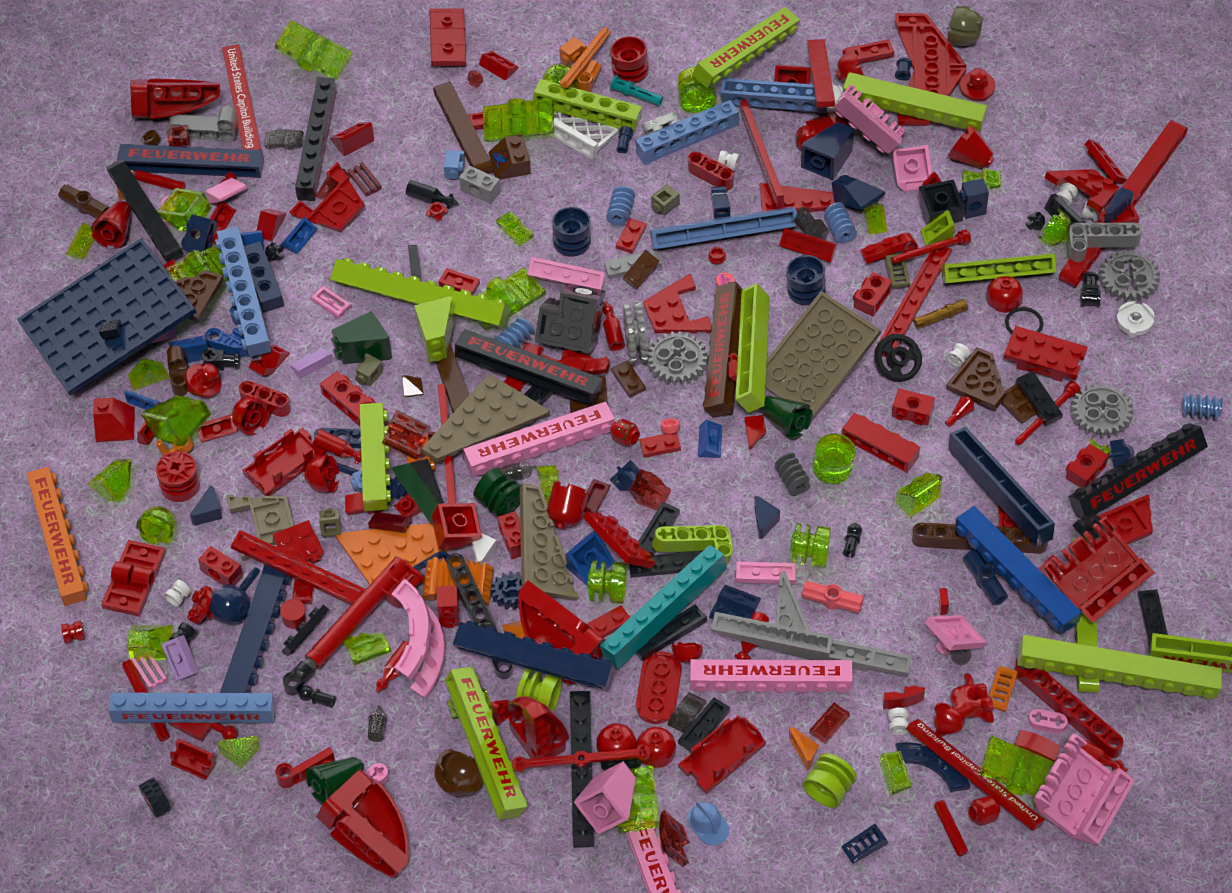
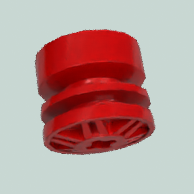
M625 36L615 40L610 48L613 76L617 75L620 79L627 82L632 81L633 83L643 80L649 71L646 43L635 36Z
M173 451L159 459L156 464V474L162 495L173 502H184L194 497L200 489V479L194 458L188 453Z

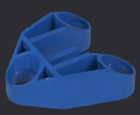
M231 306V319L233 323L237 326L240 324V321H236L234 315V310L237 309L236 306ZM210 328L206 331L205 337L209 348L224 350V354L239 352L240 358L248 356V351L243 350L241 339H244V335H239L238 328H234L231 334L225 333L218 328ZM211 335L219 336L216 340L209 339Z

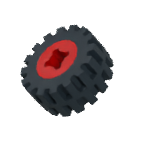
M154 777L139 785V789L155 817L171 809L164 792Z

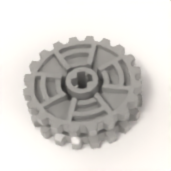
M635 302L634 319L630 305L628 303L623 304L625 339L631 365L636 364L637 348L641 362H648L646 330L641 302Z

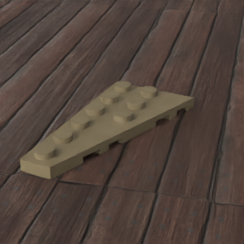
M522 483L520 486L522 586L529 580L550 597L577 601L579 595L574 590L572 575L568 573L567 561L558 535L556 536L554 533V523L549 518L548 506L541 486Z

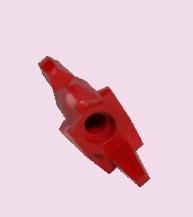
M569 349L563 351L561 360L543 354L540 355L592 375L607 373L610 367V360L607 356L594 359L587 354L577 353Z

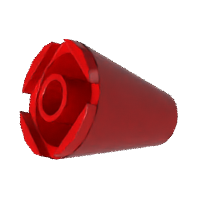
M117 201L92 223L91 235L101 246L107 248L110 245L114 246L113 249H116L125 242L132 211L127 202Z

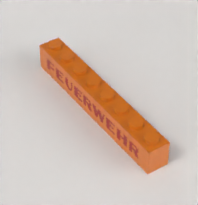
M49 466L27 472L63 605L68 606L87 600L85 593L89 592L86 581L81 580V577L84 576L82 566H77L76 563L80 559L77 549H72L75 541L72 534L68 535L67 530H70L71 527L68 518L64 519L63 517L67 513L64 503H59V499H62L60 489H55V484H58L56 475L50 472Z

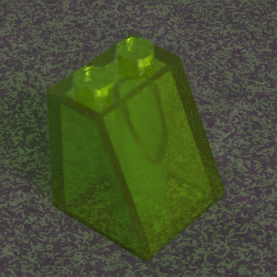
M177 395L141 413V416L158 440L179 446H185L211 415L204 401Z

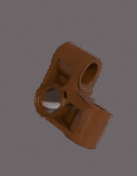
M171 346L167 349L170 383L173 394L182 397L189 392L185 382L188 363L183 348Z

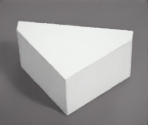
M483 533L481 539L471 543L476 562L479 561L481 566L484 562L488 564L497 551L496 540Z

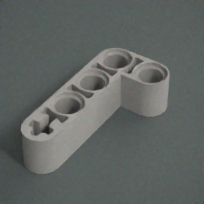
M223 106L220 108L219 117L173 115L169 119L167 135L171 138L233 141L238 126L236 111L232 107Z
M1074 223L1070 226L1068 236L1069 257L1074 262H1082L1086 258L1087 247H1136L1140 243L1142 227L1137 223Z

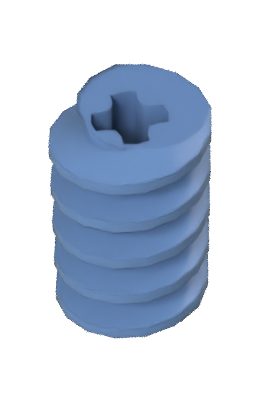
M619 186L613 190L606 215L607 221L612 225L623 226L629 220L635 197V191L632 188Z
M837 202L825 210L824 217L835 241L842 244L854 240L857 236V231L849 214H847L844 204Z
M520 317L515 322H512L509 327H506L505 331L497 335L494 340L520 348L519 343L524 344L525 339L529 340L531 338L530 334L535 335V330L531 323Z
M1186 393L1183 394L1182 411L1184 417H1187L1188 413L1191 412L1192 418L1198 413L1200 419L1206 414L1207 420H1210L1211 416L1214 415L1215 421H1217L1219 416H1221L1223 397L1218 402L1216 396H1213L1210 401L1208 395L1202 400L1201 394H1198L1196 399L1192 393L1188 399Z

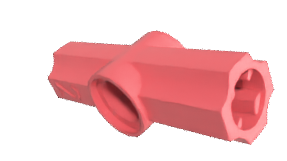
M806 581L802 592V598L823 603L828 609L841 608L855 613L861 611L864 596L843 591L836 584L825 586Z

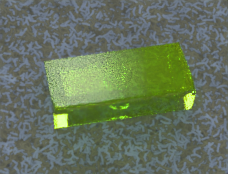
M84 222L81 223L65 255L85 259L94 241L91 235V226Z
M901 751L881 753L879 763L889 795H894L911 788L912 784Z

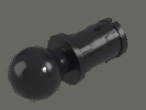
M852 523L847 528L848 534L845 536L846 544L843 550V555L849 557L851 552V558H853L856 554L857 544L860 543L862 527L857 523Z
M304 685L298 690V696L303 701L312 699V704L318 703L333 708L335 705L336 696L320 692L318 688L314 692L312 687Z

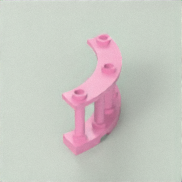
M404 579L392 595L404 606L409 616L410 641L394 668L409 680L413 678L415 682L410 688L426 699L435 686L443 667L445 638L436 615L425 604V601L412 584Z

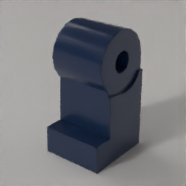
M726 186L711 187L714 219L729 217L730 201L727 196ZM718 210H727L724 214L717 213Z

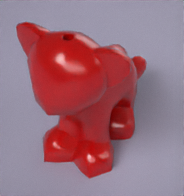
M969 673L964 674L966 684L956 687L950 693V702L953 707L940 702L934 708L936 713L934 717L935 732L941 737L961 732L965 719L981 717L987 723H994V705L991 696H988L986 684H974V680Z

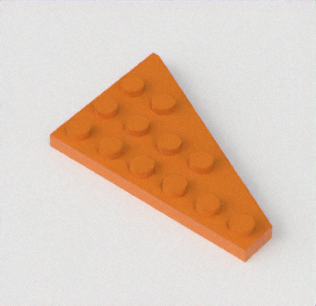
M431 523L409 525L405 533L370 529L342 532L341 535H335L336 540L369 585L396 556L413 567L439 551L448 552L452 550L438 549L434 526Z

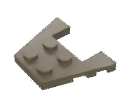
M226 495L230 513L251 509L257 538L271 545L275 544L272 534L294 526L287 496L252 498L250 495H243V497ZM240 553V554H241L242 561H244V560L250 558V557H248V556H246V555Z

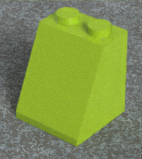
M451 296L414 305L417 329L428 362L447 358L454 325Z

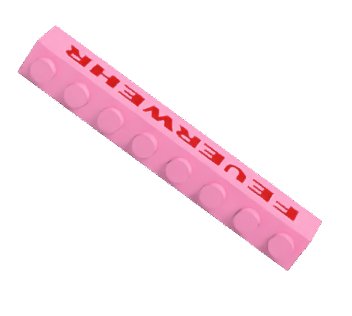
M603 402L464 448V461L472 477L484 475L493 468L499 467L502 469L504 466L520 463L522 460L531 457L535 458L540 454L553 452L559 448L571 446L583 440H589L600 434H607L610 432L615 419L607 403Z
M691 659L690 690L704 692L706 690H715L717 692H725L726 690H735L737 692L755 690L757 692L777 691L780 693L786 691H797L800 693L806 691H817L819 693L837 691L845 693L852 691V660Z
M647 812L630 816L628 820L624 821V830L647 892L681 893L680 889L676 890L674 885L676 883L674 872H670L668 869V865H670L666 853H662L661 848H663L661 837L655 834L656 825L654 819L649 818Z

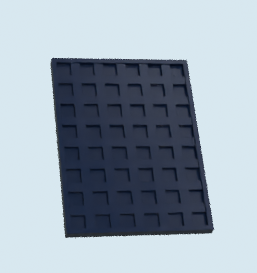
M140 238L19 317L17 321L71 396L197 313V311L143 238ZM120 319L121 336L103 340L99 334L101 323Z

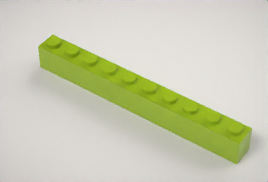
M343 258V260L336 259L330 280L336 284L413 305L451 296L453 316L501 329L505 327L510 307L503 300L495 298L494 301H491L485 295L478 294L473 296L471 292L463 289L460 292L454 291V287L448 285L440 287L437 286L438 283L427 280L426 283L421 282V279L415 276L406 278L403 273L393 271V274L388 273L387 269L382 267L373 269L370 268L371 265L360 262L358 265L354 263V260Z
M1024 634L1018 645L1017 665L1028 669H1042L1046 672L1083 676L1087 679L1094 678L1106 682L1124 683L1128 686L1135 685L1146 689L1177 692L1187 696H1200L1205 699H1216L1222 689V668Z

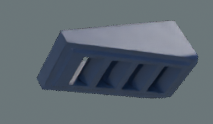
M1123 187L1119 188L1106 211L1104 223H1111L1131 205L1134 196L1133 191Z
M875 823L842 845L841 848L854 864L889 843ZM874 834L878 838V841L876 842L871 837ZM866 838H868V840L872 844L869 847L864 841ZM860 842L865 849L861 851L857 843ZM852 846L855 848V850H856L857 853H858V854L855 855V856H854V854L852 853V851L850 850V847H852Z

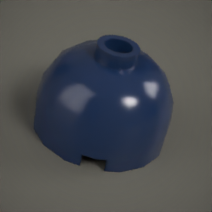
M231 584L223 585L219 592L216 591L210 603V611L214 614V619L227 625H234L243 621L250 607V600L246 592Z

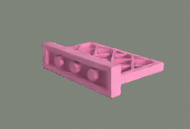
M531 257L527 277L566 286L571 283L601 290L605 272Z

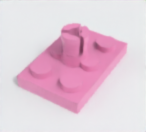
M962 615L928 617L925 621L929 631L940 639L936 644V648L943 655L945 653L948 656L952 650L983 648L987 643Z

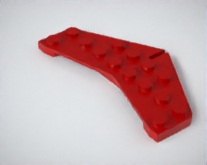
M895 13V26L906 53L912 61L914 70L908 87L950 96L961 78L966 74L967 65L927 14ZM898 113V125H929L933 122Z

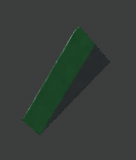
M428 458L391 467L423 514L433 524L431 516L437 504H444Z

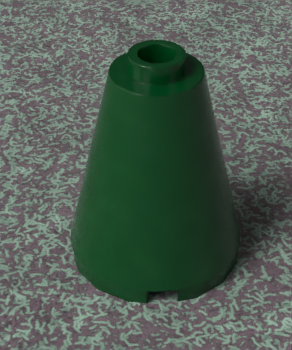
M770 395L765 397L764 406L760 408V412L791 439L800 438L803 435L800 432L803 429L807 430L813 417V410L809 408L811 407L810 405Z
M350 757L311 766L305 771L306 783L308 787L312 786L314 792L311 794L316 801L323 805L357 771H363L364 765L360 759Z

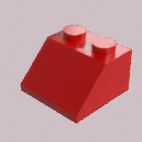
M475 503L437 504L431 517L438 549H458L482 538Z

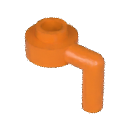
M187 435L177 438L170 450L166 448L162 440H158L155 443L162 456L173 451L189 453L193 448V442Z

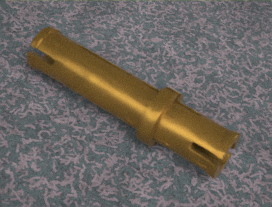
M965 299L950 305L949 303L945 304L944 307L914 318V326L918 330L942 319L952 318L955 314L968 310V304Z

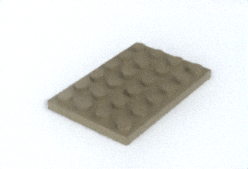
M821 291L768 357L766 362L765 389L777 397L810 405L811 407L809 408L813 410V421L879 337L881 330Z

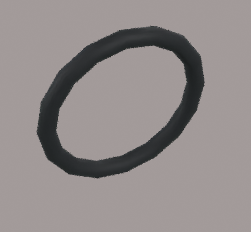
M1017 307L1006 315L1005 325L1010 334L1013 333V330L1009 326V318L1018 311H1029L1035 314L1040 322L1036 332H1041L1044 322L1042 316L1032 308Z

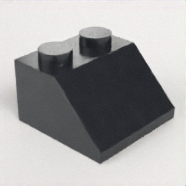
M954 179L919 186L921 210L926 225L947 210L950 211L954 223L963 220L965 208Z

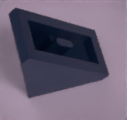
M210 485L190 513L192 525L197 526L222 519L213 486Z
M754 496L759 539H763L780 521V510L761 497Z

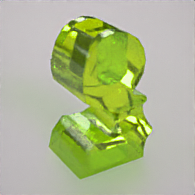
M555 465L536 466L537 477L541 481L540 486L546 503H548L553 482L559 481V470L556 469Z

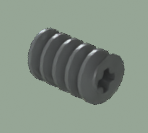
M789 452L782 455L775 462V469L787 489H789V493L797 496L810 488L808 483L810 478L806 475L805 470H802V465L795 458V453Z

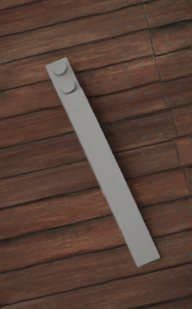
M715 612L711 627L713 632L810 660H852V669L867 672L868 669L906 677H908L911 655L833 640L832 635Z

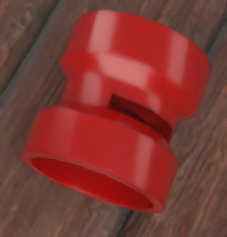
M81 620L75 621L71 625L67 623L61 624L65 644L71 643L72 640L76 639L78 641L85 640Z

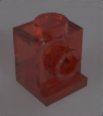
M170 125L168 133L169 146L187 147L186 145H189L188 125Z

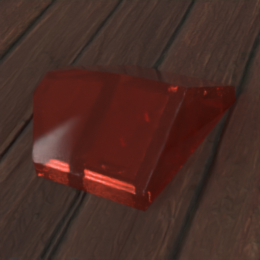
M640 469L629 492L639 505L658 510L662 502L666 503L671 489L667 488L664 482L652 472Z

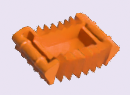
M437 557L427 561L422 598L435 601L437 599V586L455 585L450 577L447 562L444 558H442L441 562ZM472 559L469 563L466 561L487 606L491 596L494 568L486 562L481 566L479 561L475 565ZM459 562L451 564L452 567H459L461 565ZM461 579L459 581V583L463 585L469 582L467 579ZM469 596L467 600L469 599L470 602H473V600H476L477 598L475 596Z

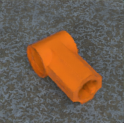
M591 59L577 77V89L592 92L593 84L601 71V65L597 61Z

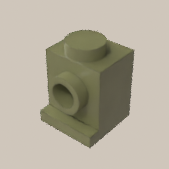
M668 184L651 196V207L656 213L661 212L665 215L675 206L678 207L680 205V194Z
M366 353L364 355L365 361L360 363L356 369L357 376L355 380L361 385L365 384L371 387L383 373L382 361Z
M327 508L324 511H319L321 537L341 535L339 509ZM336 524V528L325 529L326 525Z

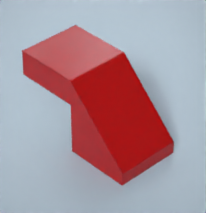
M270 345L271 352L262 354L260 360L251 361L248 368L263 376L272 375L289 356L290 352L277 345Z

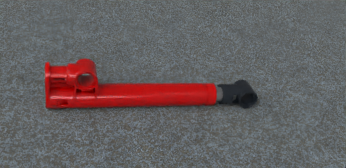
M396 556L311 648L312 650L307 652L305 655L306 660L304 662L301 661L291 672L284 675L283 686L285 693L291 696L297 695L300 687L314 674L313 670L315 668L320 669L383 599L396 608L403 607L394 598L392 593L404 579L412 584L414 588L419 583L423 584L425 582L423 575L403 559ZM292 681L297 682L295 686L287 685Z

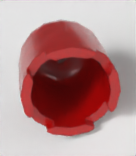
M554 481L547 504L549 518L553 520V523H555L554 527L565 530L566 527H575L583 517L591 493L585 492L586 489L569 483L567 487L560 486V481Z

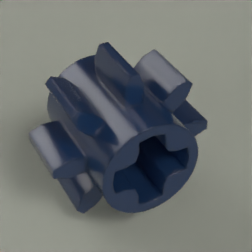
M397 476L390 478L391 485L387 486V488L391 491V496L400 499L401 496H406L408 492Z

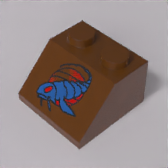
M523 134L504 137L488 152L496 178L502 180L531 174L530 159Z

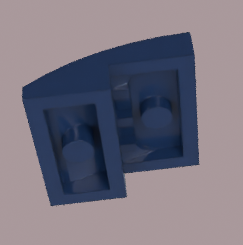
M724 585L718 595L717 602L710 612L709 618L714 619L715 612L750 619L753 612H756L761 598Z

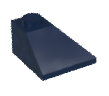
M842 175L832 182L834 202H842L846 206L863 210L885 195V191L848 175Z

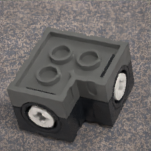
M569 283L560 292V300L549 297L539 308L535 342L555 347H564V349L583 351V353L589 354L598 344L600 319L604 305L603 299L606 291Z

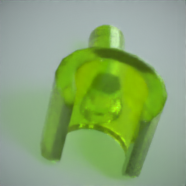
M1093 438L1089 439V442L1106 454L1111 453L1109 446L1104 444L1100 446Z

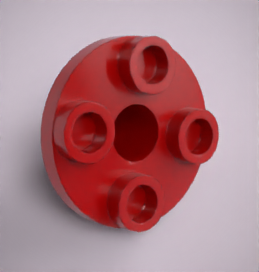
M975 68L961 78L960 91L962 96L983 102L993 95L995 81L984 69Z
M209 363L190 366L185 373L187 390L191 394L213 398L221 388L218 369Z
M204 585L199 591L195 590L192 595L193 606L188 612L187 619L194 624H200L205 616L210 621L215 618L214 614L210 611L211 587Z

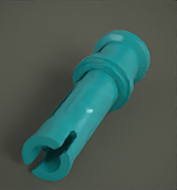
M617 75L614 76L610 84V90L619 91L624 96L631 95L658 107L663 102L664 97L662 95L660 96L635 86L632 81L627 82L620 79Z

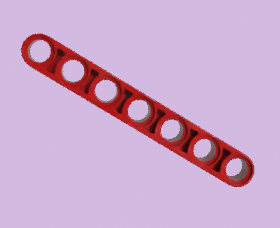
M1018 658L1016 659L1014 670L1018 672L1017 679L1055 712L1064 714L1068 723L1091 743L1105 749V752L1111 758H1117L1121 755L1124 739L1117 731L1048 672L1036 668L1021 669L1024 666H1018Z

